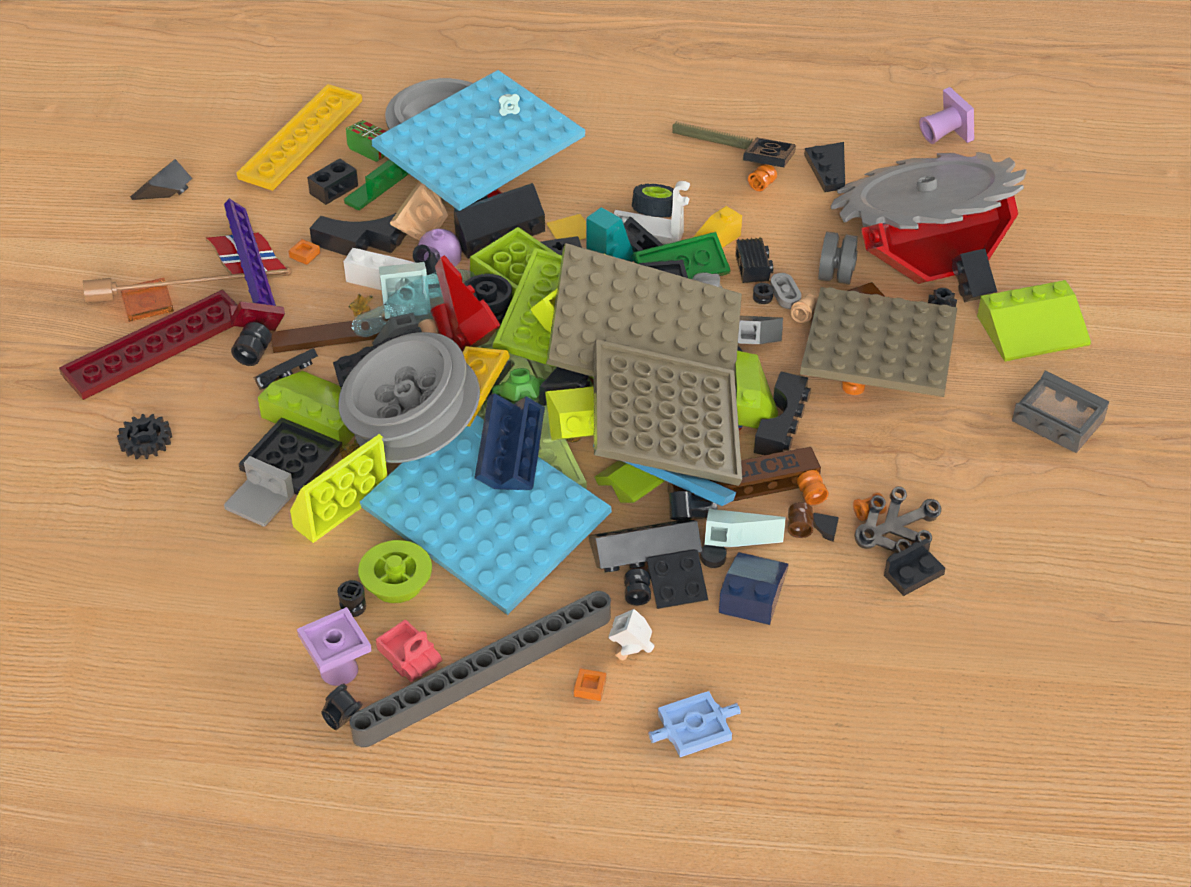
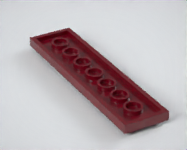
M222 289L59 367L60 374L82 400H85L234 327L231 324L229 308L230 306H238V304Z

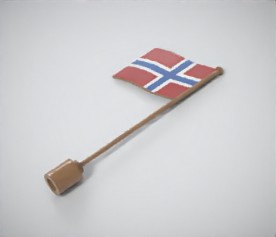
M253 233L266 275L285 273L290 275L292 272L291 268H286L277 259L268 241L260 233ZM233 235L206 238V241L215 249L222 265L231 275L117 286L116 282L111 281V278L83 280L85 302L114 300V296L118 295L117 291L244 278L245 275L241 267L236 244L233 240L234 237Z

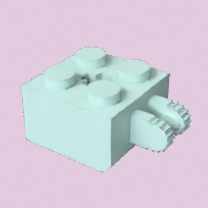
M424 262L379 267L385 319L414 313V315L430 313L429 298L443 297L441 288L428 289V285L439 284L437 275L427 276ZM407 288L408 292L403 293L402 289Z

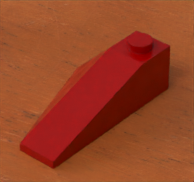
M445 255L442 256L435 265L452 335L454 336V342L462 351H464L466 346L479 347L489 341L499 328L500 323L484 300L479 301L474 296L475 289L471 285L466 286L462 282L461 273Z

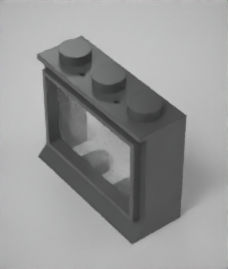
M1044 371L1040 380L1019 403H1016L1012 421L1077 453L1104 422L1110 401L1048 371Z

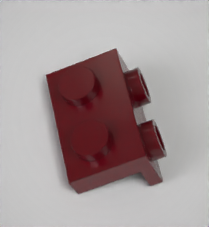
M240 301L238 306H230L229 308L231 324L236 327H244L249 322H257L264 325L269 331H276L285 315L284 307Z

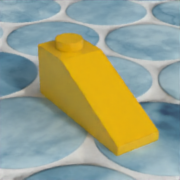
M725 206L712 214L693 237L716 232L723 248L741 236L742 215Z

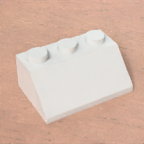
M352 248L343 261L346 282L381 290L379 267L416 263ZM403 288L402 292H408L407 288Z

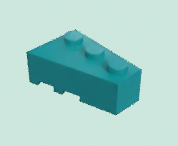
M602 207L586 218V249L602 254L605 253L606 255L626 261H634L632 257L633 250L622 218Z

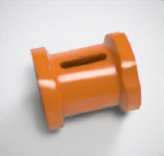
M878 492L872 494V497L876 495L882 496V494ZM872 497L853 501L854 512L860 521L867 520L869 513L868 504ZM874 501L875 506L881 507L879 502ZM885 505V507L883 508V510H882L881 512H879V514L886 513V510H887V506H886V505Z

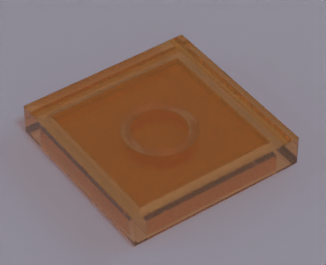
M159 278L137 284L163 282L165 281V278ZM167 286L120 290L129 322L174 312Z

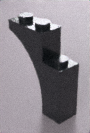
M395 214L377 220L361 222L341 221L320 216L309 228L313 244L345 256L350 253L352 248L366 251L368 246L392 253L402 243L407 234L390 224Z

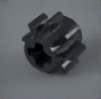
M938 288L934 290L933 295H929L928 303L956 307L957 299H954L955 293H952L950 289Z

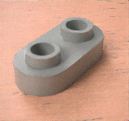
M777 273L771 277L770 285L774 288L773 294L780 306L791 309L794 303L801 300V292L790 275Z

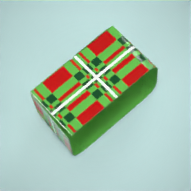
M361 120L346 128L347 145L352 151L377 162L384 158L385 155L372 146V139L383 134L386 130Z

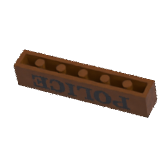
M806 447L741 460L742 481L739 486L714 480L710 481L736 492L733 501L798 489V477L810 470H816L821 473V466L812 447ZM668 482V493L687 491Z

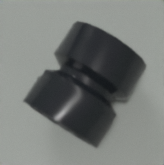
M249 322L245 324L240 336L231 348V353L239 363L246 366H254L260 361L272 339V335L264 325L257 322Z

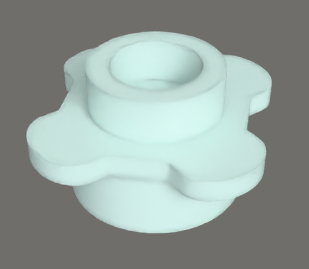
M517 94L502 95L499 98V105L501 107L499 113L502 116L509 113H519V96Z

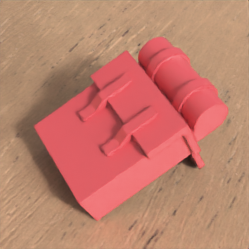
M406 619L376 639L377 650L393 664V668L402 677L406 676L410 682L420 679L424 673L436 668L442 662V657L434 649V644L427 640L426 632H419Z

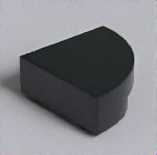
M814 513V528L822 534L823 538L834 542L839 517Z

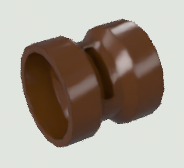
M802 502L792 504L788 508V532L793 537L806 538L813 533V508L809 504Z

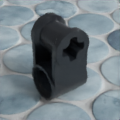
M343 683L326 697L321 714L325 722L333 730H338L350 720L354 713L361 709L363 704L361 701L357 702L347 691V685Z

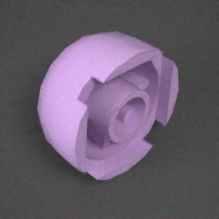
M433 229L426 232L419 240L418 245L423 244L437 249L440 258L445 255L454 267L461 261L462 251L460 242L451 231ZM428 251L424 255V260L428 258Z

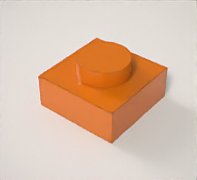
M301 239L288 251L289 258L308 265L320 254V246Z
M580 668L574 687V697L601 701L607 673Z

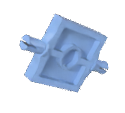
M707 691L659 707L658 716L663 724V728L648 732L651 743L666 738L673 743L679 757H683L732 740V732L726 723V718L739 715L740 708L737 703L723 708L714 701L710 692Z

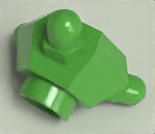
M517 368L510 372L506 382L495 385L492 388V393L501 396L512 404H515L525 396L536 401L539 396L540 385L545 379L530 375V371L526 368Z

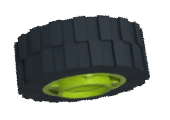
M640 184L633 190L632 207L638 213L646 216L671 217L674 189L662 184Z

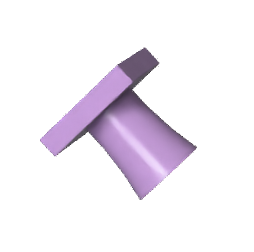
M951 87L944 89V110L921 117L919 120L923 136L929 143L934 144L954 130L967 143L973 141L974 108Z
M347 607L297 629L298 637L320 671L322 679L330 685L339 686L343 683L351 682L358 673V665L355 659L372 651L371 644Z

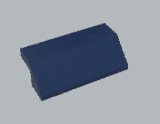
M495 393L488 397L475 479L493 489H533L545 412L544 406L527 396L515 404Z

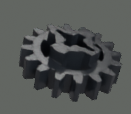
M141 414L140 419L132 417L131 423L125 421V428L118 429L119 435H117L120 449L122 452L125 451L128 457L134 454L135 459H139L141 455L148 459L150 454L158 456L157 451L165 452V445H171V428L169 422H164L162 416L155 419L154 414H151L149 418Z

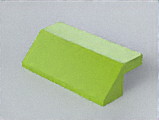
M620 460L594 477L598 486L612 485L620 503H634L665 481Z

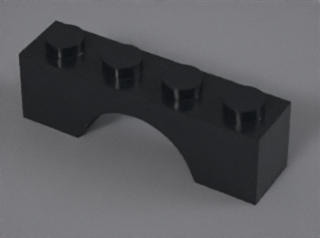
M780 372L774 387L773 399L776 406L783 413L772 419L761 420L755 435L754 453L765 456L790 451L793 441L791 435H796L799 420L797 419L802 418L804 414L805 404L803 403L808 402L810 398L811 388H808V377Z

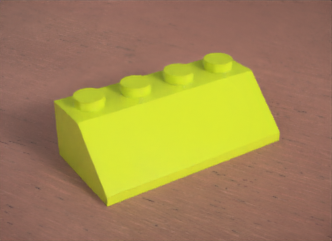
M594 387L545 392L551 441L594 436Z

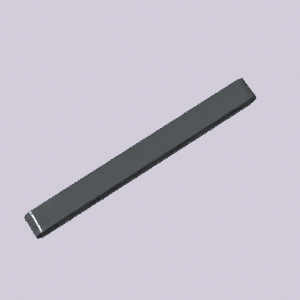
M603 591L592 592L357 711L350 718V728L354 744L359 747L372 746L606 625L611 619L610 596Z

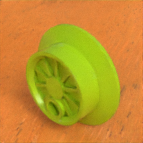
M392 540L380 543L368 550L359 563L358 574L362 585L380 600L388 603H402L414 598L428 582L432 573V562L428 553L419 545L409 541Z

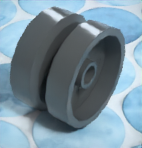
M826 231L818 280L830 282L833 279L835 269H838V283L850 285L857 261L858 236L846 234L843 238L842 246L839 248L840 237L838 233Z

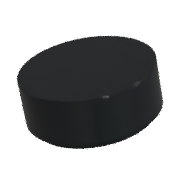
M704 545L700 556L701 562L709 568L721 567L726 562L727 551L723 546Z

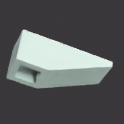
M709 509L706 522L705 545L739 547L782 543L786 517Z

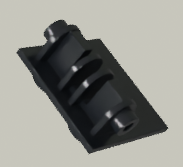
M698 550L647 558L649 568L647 572L650 574L657 609L708 600Z

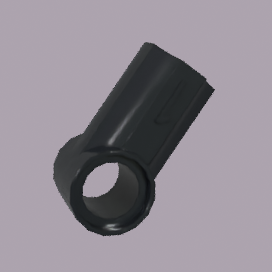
M423 244L416 246L412 254L413 260L416 263H425L427 276L437 275L435 265L440 259L438 250ZM428 251V258L424 260V255ZM430 284L428 288H440V284Z
M678 491L669 493L671 520H707L709 509L717 510L716 503L700 496H693L692 492Z

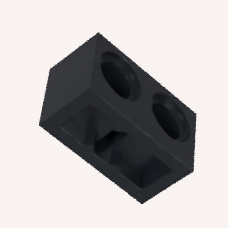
M342 159L334 161L307 177L310 195L325 205L358 187L357 170Z

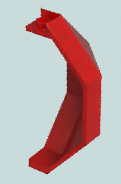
M1015 196L996 201L1000 202L1001 206L986 212L960 215L963 216L962 221L945 224L917 223L918 229H899L889 224H883V222L861 228L866 251L917 284L954 276L952 259L962 253L985 249L988 260L991 258L1019 214Z

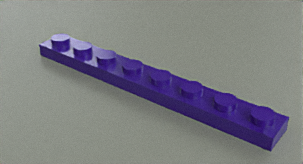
M229 198L224 203V207L252 302L276 306L247 211Z

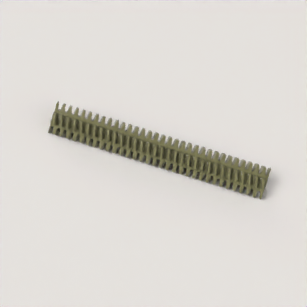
M677 121L672 126V133L678 135H685L746 150L753 142V138L750 141V138L747 140L748 137L745 140L743 136L738 138V135L733 137V134L731 136L730 134L728 136V133L723 135V132L720 134L721 131L718 134L716 130L714 132L713 130L711 132V129L706 131V128L701 130L699 126L696 129L694 125L692 127L691 125L689 127V124L684 126V123L679 125Z

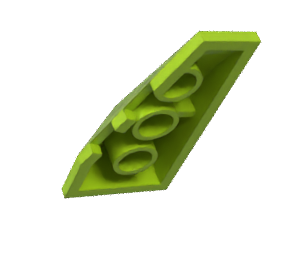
M737 351L734 375L738 425L758 429L762 419L778 417V410L758 355Z

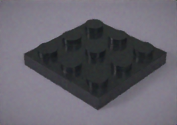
M281 417L239 462V469L246 473L244 462L251 456L291 474L294 494L298 495L301 488L317 478L342 451L343 445L341 441Z

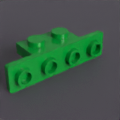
M389 159L365 176L366 183L345 197L344 203L356 210H361L409 175V173Z

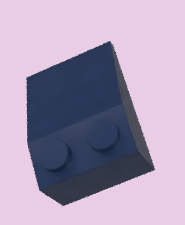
M738 552L726 574L720 592L719 613L770 625L789 563Z

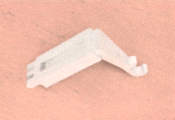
M679 181L674 187L672 220L615 210L614 214L622 218L623 224L631 216L663 245L681 241L684 233V206L688 205L690 199L687 196L682 197L679 194V190H688L690 183Z

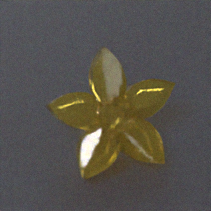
M358 294L354 302L349 305L356 319L362 315L363 311L371 312V308L367 304L373 299V296L370 295L364 298L361 294Z

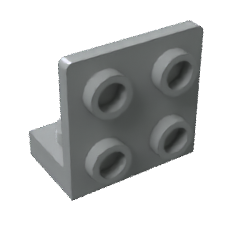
M249 456L244 462L247 480L229 498L224 507L227 511L261 526H266L294 495L292 478L290 473Z

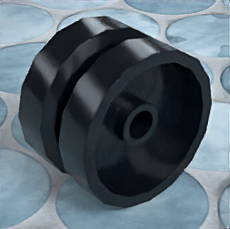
M480 274L465 281L464 284L466 286L471 285L475 289L474 296L479 301L484 300L488 304L501 326L512 301V288L509 281L502 276L494 274Z

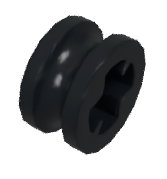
M768 283L756 284L753 289V300L758 304H769L773 300L774 288Z

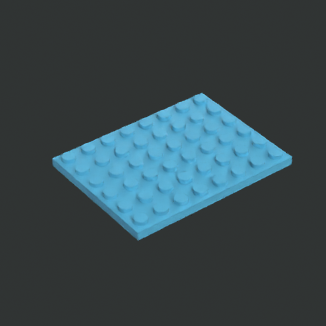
M497 70L372 139V146L460 211L585 137V129ZM505 94H517L520 98L518 101L519 113H509L502 116L499 113L501 108L499 98Z
M477 415L470 427L466 426L453 441L442 449L421 459L402 462L360 501V505L406 541L422 547L433 561L508 615L612 510L609 504L539 457L537 459L532 490L493 489L475 479L484 419Z

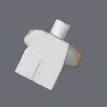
M632 609L615 617L612 625L613 628H611L608 637L613 642L616 641L621 645L617 648L615 656L623 661L630 654L638 653L641 650L649 653L653 650L654 644L649 641L652 630L643 616Z

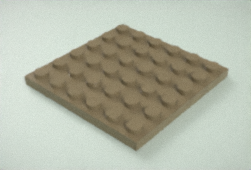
M821 287L800 374L944 397L957 307L930 304L924 301H910L903 298L883 297L878 294L870 295L857 291L837 290L832 287Z
M596 339L593 346L594 455L739 486L742 481L734 371Z

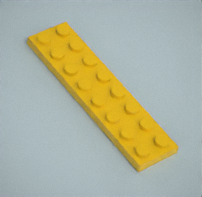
M327 84L236 172L237 178L273 191L362 102V94Z

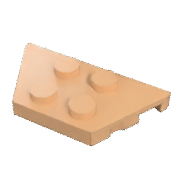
M419 181L390 221V224L419 241L426 232L439 229L448 217L441 197Z

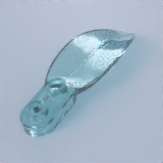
M457 269L461 273L463 283L475 276L471 271ZM432 273L410 282L391 295L384 305L356 316L352 322L354 333L360 337H369L379 333L388 322L382 319V315L386 312L389 313L390 318L414 313L418 324L425 319L433 320L430 310L444 303L437 273ZM364 321L369 324L367 330L361 328V323Z

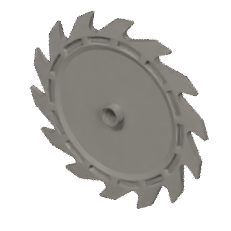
M976 152L974 157H966L956 153H937L938 158L905 159L896 161L899 164L897 166L870 171L864 174L869 177L848 183L845 187L838 189V194H845L834 199L831 209L845 206L839 213L842 221L847 222L852 218L860 217L862 218L863 227L883 222L899 229H918L917 223L945 224L963 220V216L960 215L986 212L1001 206V203L996 201L1014 196L1023 190V185H1014L1024 180L1027 171L1023 169L1012 172L1015 162L1010 157L1001 162H993L990 154Z

